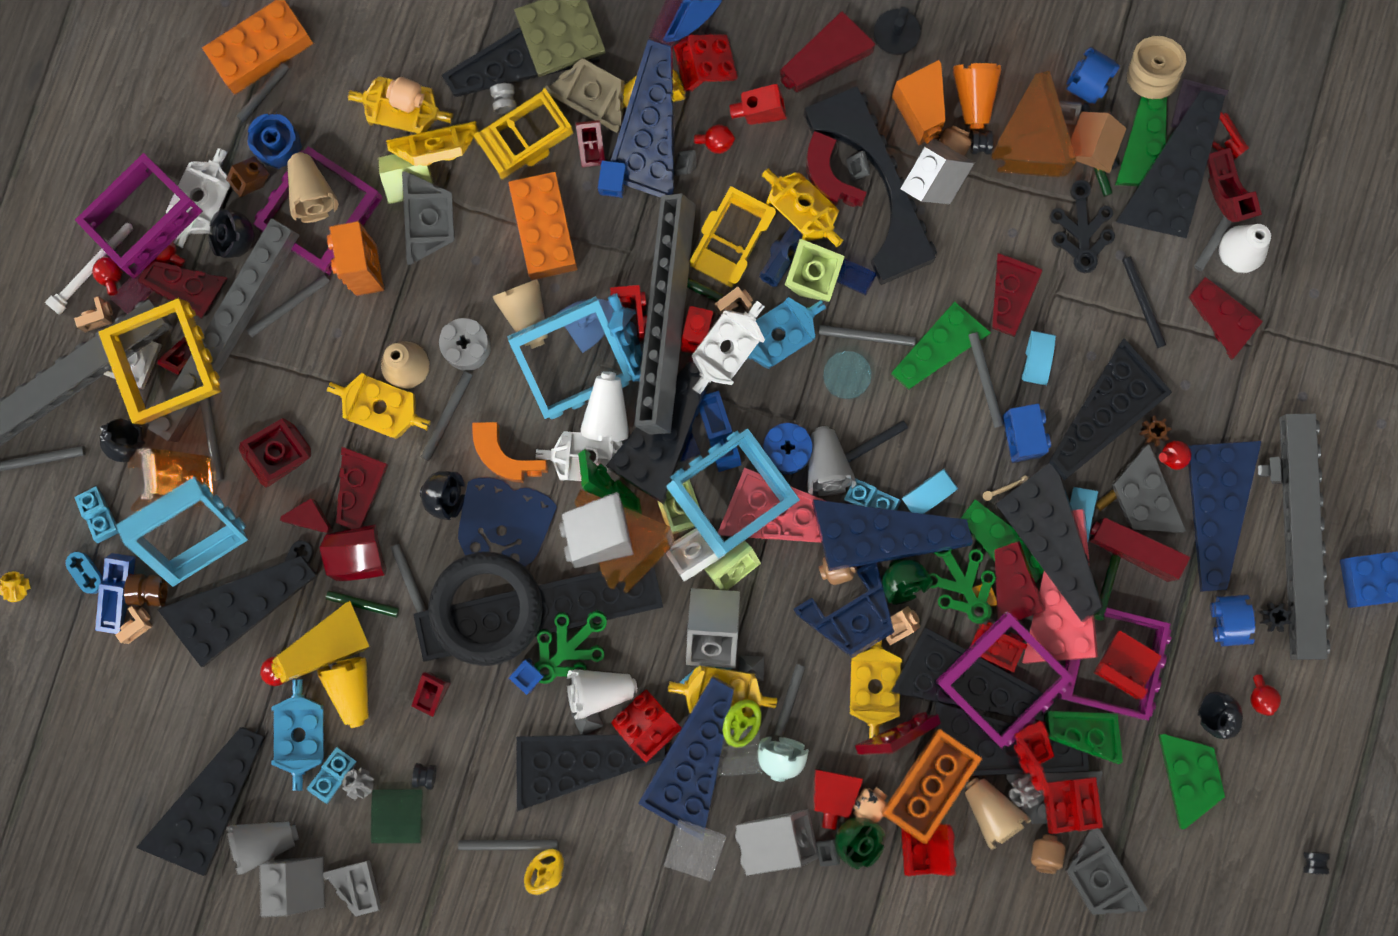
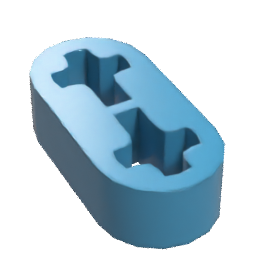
M81 552L71 553L66 559L67 570L83 592L97 594L99 592V584L103 582V576L87 554ZM76 558L83 559L81 566L84 571L81 568L74 567ZM86 575L92 579H97L94 583L95 588L87 587L90 582Z

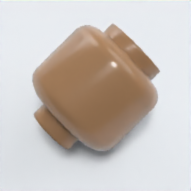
M952 126L951 129H944L939 139L947 147L963 156H966L972 144L971 139L968 137L970 133L955 126Z
M825 556L822 561L823 565L819 566L823 580L827 579L832 585L851 581L854 578V573L857 572V566L829 571Z
M1043 835L1042 839H1037L1033 842L1031 863L1036 867L1037 871L1055 874L1056 870L1063 867L1065 846L1057 841L1058 837Z

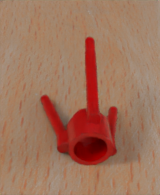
M1221 112L1219 119L1231 136L1224 143L1225 149L1231 148L1233 159H1236L1250 147L1239 134L1229 115ZM1213 141V148L1218 151L1224 150L1222 146Z

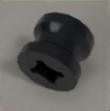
M973 130L971 134V154L984 152L986 155H991L993 131L987 130L985 133H980L978 130Z
M416 763L413 770L412 787L425 786L427 789L433 790L437 771L436 765L427 767L423 766L422 763Z
M1304 852V858L1306 859V865L1303 867L1304 873L1330 874V869L1327 867V861L1330 859L1329 853Z

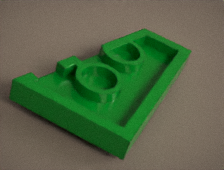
M583 449L578 454L582 488L587 493H592L600 499L618 493L625 516L635 521L642 516L640 498L620 480H612L607 473V468L601 463L597 466L589 458L591 453Z
M1048 711L1044 714L1049 739L1116 764L1123 763L1118 714Z

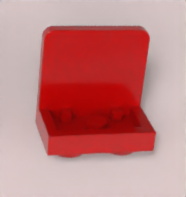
M1039 721L1014 734L1017 742L1014 748L1020 758L1019 763L1025 774L1030 773L1032 776L1030 780L1037 792L1041 790L1046 797L1050 795V791L1040 764L1053 758L1054 753L1046 728Z
M939 824L927 843H922L901 828L905 876L924 874L955 875L957 865L953 846L955 835L950 824Z

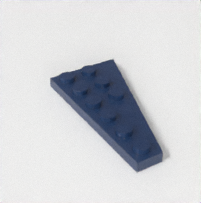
M648 39L610 162L625 164L623 185L660 198L661 196L674 194L673 47Z
M1262 441L1189 446L1192 457L1188 467L1200 592L1227 590Z
M813 500L812 502L829 571L967 547L973 543L968 522L965 519Z
M713 675L638 803L702 841L724 740L723 724L730 710L734 687Z

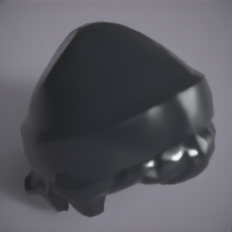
M122 418L111 420L106 425L100 427L102 430L99 436L100 447L109 459L116 462H130L139 456L142 447L145 445V441L142 439L141 427Z
M1219 691L1209 692L1205 696L1197 714L1201 718L1200 725L1205 731L1216 738L1231 739L1235 737L1241 730L1243 713L1237 700Z

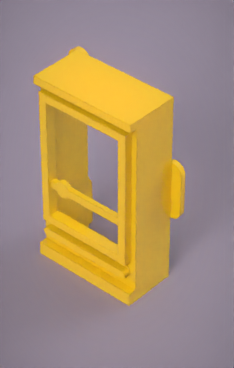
M544 88L542 92L482 131L476 132L473 136L476 143L481 146L496 168L500 178L504 179L526 164L534 166L549 155V149L572 135L573 131L563 113ZM544 104L559 125V128L529 147L516 129L514 122ZM506 127L512 128L525 147V150L516 156L499 133Z
M730 186L718 210L711 211L701 229L704 236L690 259V266L733 288L734 284L738 283L747 267V259L762 231H766L776 213L775 208ZM731 203L761 218L745 250L741 246H736L715 235ZM714 238L735 249L737 253H742L738 263L735 264L706 249L711 239Z

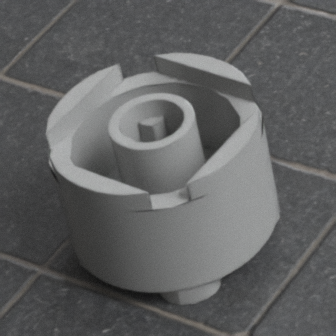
M460 318L451 321L441 330L439 338L440 351L453 367L462 371H471L484 364L491 352V342L487 333L477 321ZM467 340L469 342L467 348L463 349L460 345L463 344V341Z

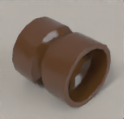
M129 574L127 576L124 586V598L127 605L143 606L145 602L148 606L165 605L168 595V582L160 575H149L148 578L145 574Z

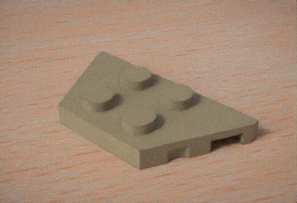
M582 58L573 65L572 69L562 73L559 76L560 79L551 86L547 85L545 87L552 97L595 121L600 120V124L619 134L623 122V80Z

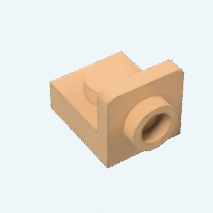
M736 287L715 303V309L722 315L725 310L734 311L739 306L737 303L740 301L746 311L749 312L752 308L751 302H753V299L745 289L741 291L739 287Z
M99 296L95 297L94 301L97 311L88 310L81 313L82 316L74 318L77 328L87 332L112 324L110 316L113 315V311L108 301L103 300Z
M131 606L128 608L135 621L130 620L120 627L121 631L116 634L120 643L129 644L153 627L148 621L151 617L143 607Z
M909 606L890 616L894 633L886 637L889 645H892L920 628L919 617Z

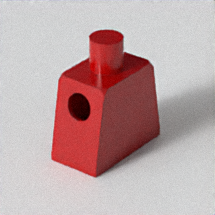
M778 84L742 92V102L729 105L732 119L745 117L750 125L787 119L784 97Z
M693 306L689 307L682 336V352L691 354L695 352L711 330L714 311Z
M818 769L814 770V810L824 813L821 827L836 830L838 816L850 817L862 784V778Z

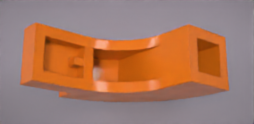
M497 422L472 423L475 449L483 463L496 475L509 481L524 483V473H527L528 477H542V473H548V463L546 460L520 461L506 456L500 446V426Z

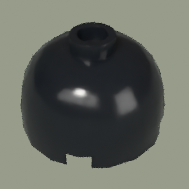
M219 210L210 221V226L213 227V235L208 234V240L214 255L223 258H234L244 255L249 250L255 235L252 224L246 216L234 210Z
M438 471L427 478L420 489V497L425 510L429 514L444 520H451V517L456 518L459 515L465 499L464 494L460 495L461 486L465 487L462 475L458 472Z

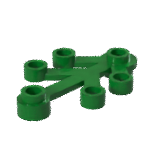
M952 549L945 552H934L935 555L943 558L956 582L940 578L937 574L931 573L930 576L936 577L938 582L930 588L935 589L939 587L964 594L968 603L952 600L949 595L944 594L938 599L939 607L943 610L954 609L967 613L968 618L976 624L988 621L991 616V607L987 600L991 585L996 581L995 574L989 570L982 573V586L978 598L972 590L978 566L983 561V553L978 549H974L969 553V565L966 576H964L951 554ZM973 553H979L981 555L979 561H973L971 559ZM986 574L993 576V580L990 583L985 582L983 579ZM943 598L950 600V604L946 607L941 605ZM977 607L983 608L984 613L982 616L975 615L974 610Z
M598 610L592 611L587 617V623L568 642L567 626L569 624V616L565 612L557 613L554 620L557 626V653L551 659L549 658V643L552 640V633L548 629H542L538 632L537 641L540 644V660L534 666L539 671L543 667L549 669V673L543 674L544 677L539 683L548 684L555 677H566L568 671L574 670L577 667L587 670L586 665L582 662L575 663L573 667L558 666L563 660L591 659L599 662L604 658V649L599 645H595L591 649H576L592 632H600L605 629L607 618L603 612ZM562 616L567 621L564 624H560L557 619ZM599 616L602 620L596 624L592 621L593 617ZM547 634L549 639L543 641L540 639V636ZM595 650H599L602 654L599 657H594L592 653Z

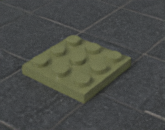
M539 0L514 9L538 77L572 66L582 58L588 60L606 53L587 0Z

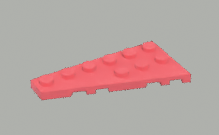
M744 468L719 528V536H734L780 503L759 473ZM791 487L800 500L748 538L822 543L812 502L813 500H825Z
M1083 509L1073 510L1085 554H1087L1089 560L1085 511ZM1044 571L1039 594L1046 611L1033 615L1029 633L1056 661L1098 658L1094 615L1085 622H1082ZM1027 643L1028 646L1022 663L1046 662Z

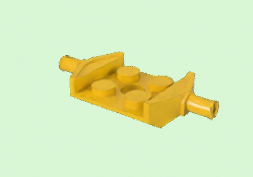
M378 77L364 93L350 90L348 94V100L364 104L367 122L372 126L374 123L419 134L426 132L434 121L439 120L451 123V119H453V113L439 111L436 107L432 88L421 86V93L424 94L422 105L420 108L416 107L409 113L394 109L390 105L386 93L392 79Z
M769 168L763 172L762 177L772 185L766 205L770 206L772 204L803 234V240L811 241L825 237L835 247L842 244L843 239L833 231V225L839 209L802 174L795 172L778 178ZM799 200L808 201L810 206H802Z
M363 373L357 376L347 387L330 382V387L327 388V392L341 396L344 419L394 439L402 436L410 426L415 425L425 430L429 428L427 425L430 426V420L418 417L416 414L415 395L412 392L396 388L368 377ZM379 401H384L387 405L386 411L382 414H377L374 411V406Z
M882 640L870 647L869 650L851 658L850 714L868 723V726H870L869 738L879 734V726L900 716V695L890 693L900 674L902 659L884 650L881 647ZM873 679L879 680L882 685L880 692L877 694L871 693L868 689V683Z
M698 666L684 684L670 681L668 685V692L683 693L685 695L689 713L693 710L712 675L734 687L730 709L737 702L745 699L756 702L759 707L776 708L777 698L762 696L759 691L755 674ZM750 707L741 709L746 717H752L754 714Z

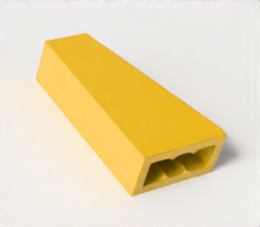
M349 601L276 656L272 660L274 663L272 664V670L275 677L280 678L281 682L284 683L367 649L369 644L351 602Z

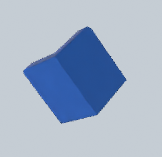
M602 161L598 183L599 195L623 198L624 163Z
M530 658L524 660L509 677L526 695L530 694L544 677L531 664L533 661Z

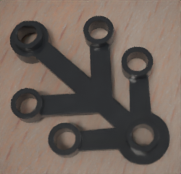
M1085 180L1076 181L1070 189L1072 198L1076 200L1077 225L1060 208L1054 209L1050 214V221L1053 224H1060L1079 240V248L1068 241L1066 234L1063 232L1055 233L1051 242L1057 248L1062 247L1074 258L1073 264L1076 270L1081 273H1090L1098 264L1097 255L1106 245L1114 241L1115 233L1110 229L1103 230L1099 235V240L1090 249L1089 238L1104 222L1111 219L1113 210L1109 206L1101 207L1097 212V216L1088 225L1086 198L1091 192V186ZM1076 189H1082L1083 195H1078ZM1101 211H1108L1109 217H1103ZM1054 213H1059L1062 218L1056 220L1053 215ZM1103 234H1109L1111 240L1106 241L1103 238ZM1061 236L1063 243L1056 242L1055 237ZM1081 259H1088L1089 265H1083Z

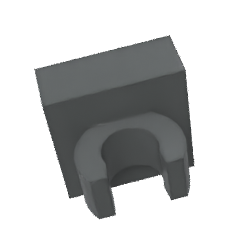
M1270 457V465H1259L1258 476H1271L1272 484L1283 483L1281 457Z

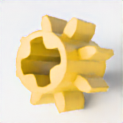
M8 572L0 578V595H3L4 600L7 599L9 602L21 601L27 595V590L31 589L29 579L24 578V574L19 572Z

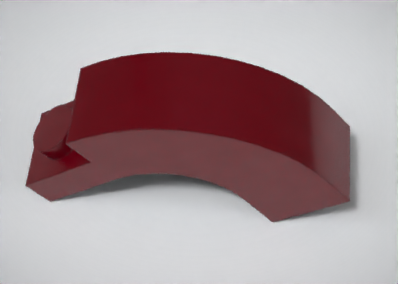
M814 131L806 158V169L810 183L835 207L839 198L843 199V202L851 207H856L857 205L862 207L867 192L839 181L831 171L830 158L836 145V139Z
M1231 148L1210 153L1207 162L1210 174L1208 182L1213 197L1223 215L1232 222H1239L1262 215L1256 191H1246L1239 180Z

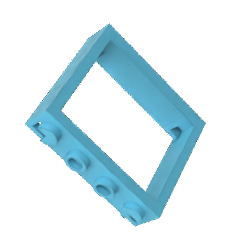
M596 296L507 336L544 419L549 417L550 419H555L561 416L563 411L568 408L577 409L585 405V401L590 399L593 386L547 407L520 346L594 312L599 319L622 371L621 374L616 376L621 378L622 388L629 385V381L632 380L631 375L627 372L629 368L620 353L618 343L615 337L610 335L609 323Z
M748 428L742 433L738 431L733 432L726 438L728 442L723 446L720 443L708 450L710 455L704 459L701 455L689 463L691 468L685 472L682 468L670 476L672 481L666 486L718 559L800 500ZM739 445L780 503L724 542L682 484Z
M195 477L116 525L123 543L172 587L248 540L244 532L246 526L240 517L236 518L229 506L225 507L217 494L213 496L209 486L206 483L201 484ZM202 500L227 526L170 561L143 537L149 531Z

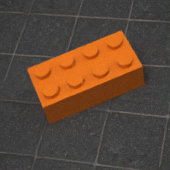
M275 0L202 47V49L228 88L235 95L277 68L281 63H285L311 46L313 42L286 1Z
M556 172L508 182L530 279L535 280L578 270Z
M357 221L330 226L331 235H327L329 249L334 252L335 259H331L333 273L337 274L338 278L343 281V284L347 285L348 290L351 289L356 296L384 291L377 244L361 223Z
M936 730L881 814L922 843H927L982 758L942 730Z

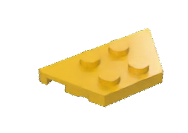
M476 121L386 140L388 151L414 166H427L436 161H450L463 156L474 138L473 134L478 132Z

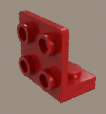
M687 35L674 46L684 91H693L703 82L735 81L737 79L727 35Z
M640 285L611 287L610 296L617 293L622 307L631 308V305H635L638 339L640 342L643 341L647 316L642 315V311H646L645 292H640Z
M1118 631L1093 673L1132 697L1143 699L1148 691L1144 687L1162 657L1122 631Z
M647 689L636 696L634 701L611 721V724L622 738L645 762L651 759L682 728Z

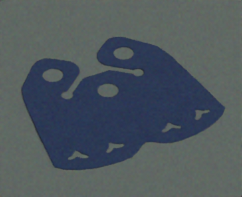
M472 479L468 481L458 530L459 543L465 556L473 553L470 550V545L473 542L480 544L481 549L479 552H489L490 548L487 542L478 533L479 528H483V532L490 542L502 546L521 539V545H514L502 551L501 554L510 556L513 553L518 554L520 557L519 563L525 567L537 556L557 506L548 496L530 488L512 490L506 482L499 479ZM475 485H478V486L485 485V487H483V488L479 491V489H478L477 487H475ZM494 486L497 487V489H502L503 491L495 493ZM522 496L532 497V499L526 502ZM540 501H542L544 505H548L549 507H545L542 509ZM500 525L505 526L507 529V533L504 536H499L496 532L497 527Z

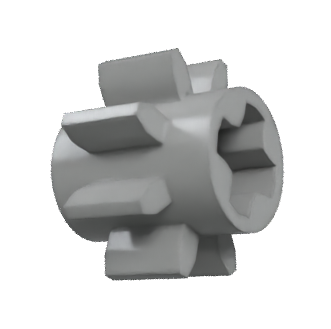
M360 768L359 771L352 769V771H349L344 776V787L342 789L347 792L348 797L354 800L357 797L364 799V797L371 793L374 778L369 776V771Z
M1027 776L1011 783L1014 788L1009 791L1010 799L1016 806H1021L1024 810L1027 807L1032 808L1039 804L1036 798L1041 795V791H1036Z

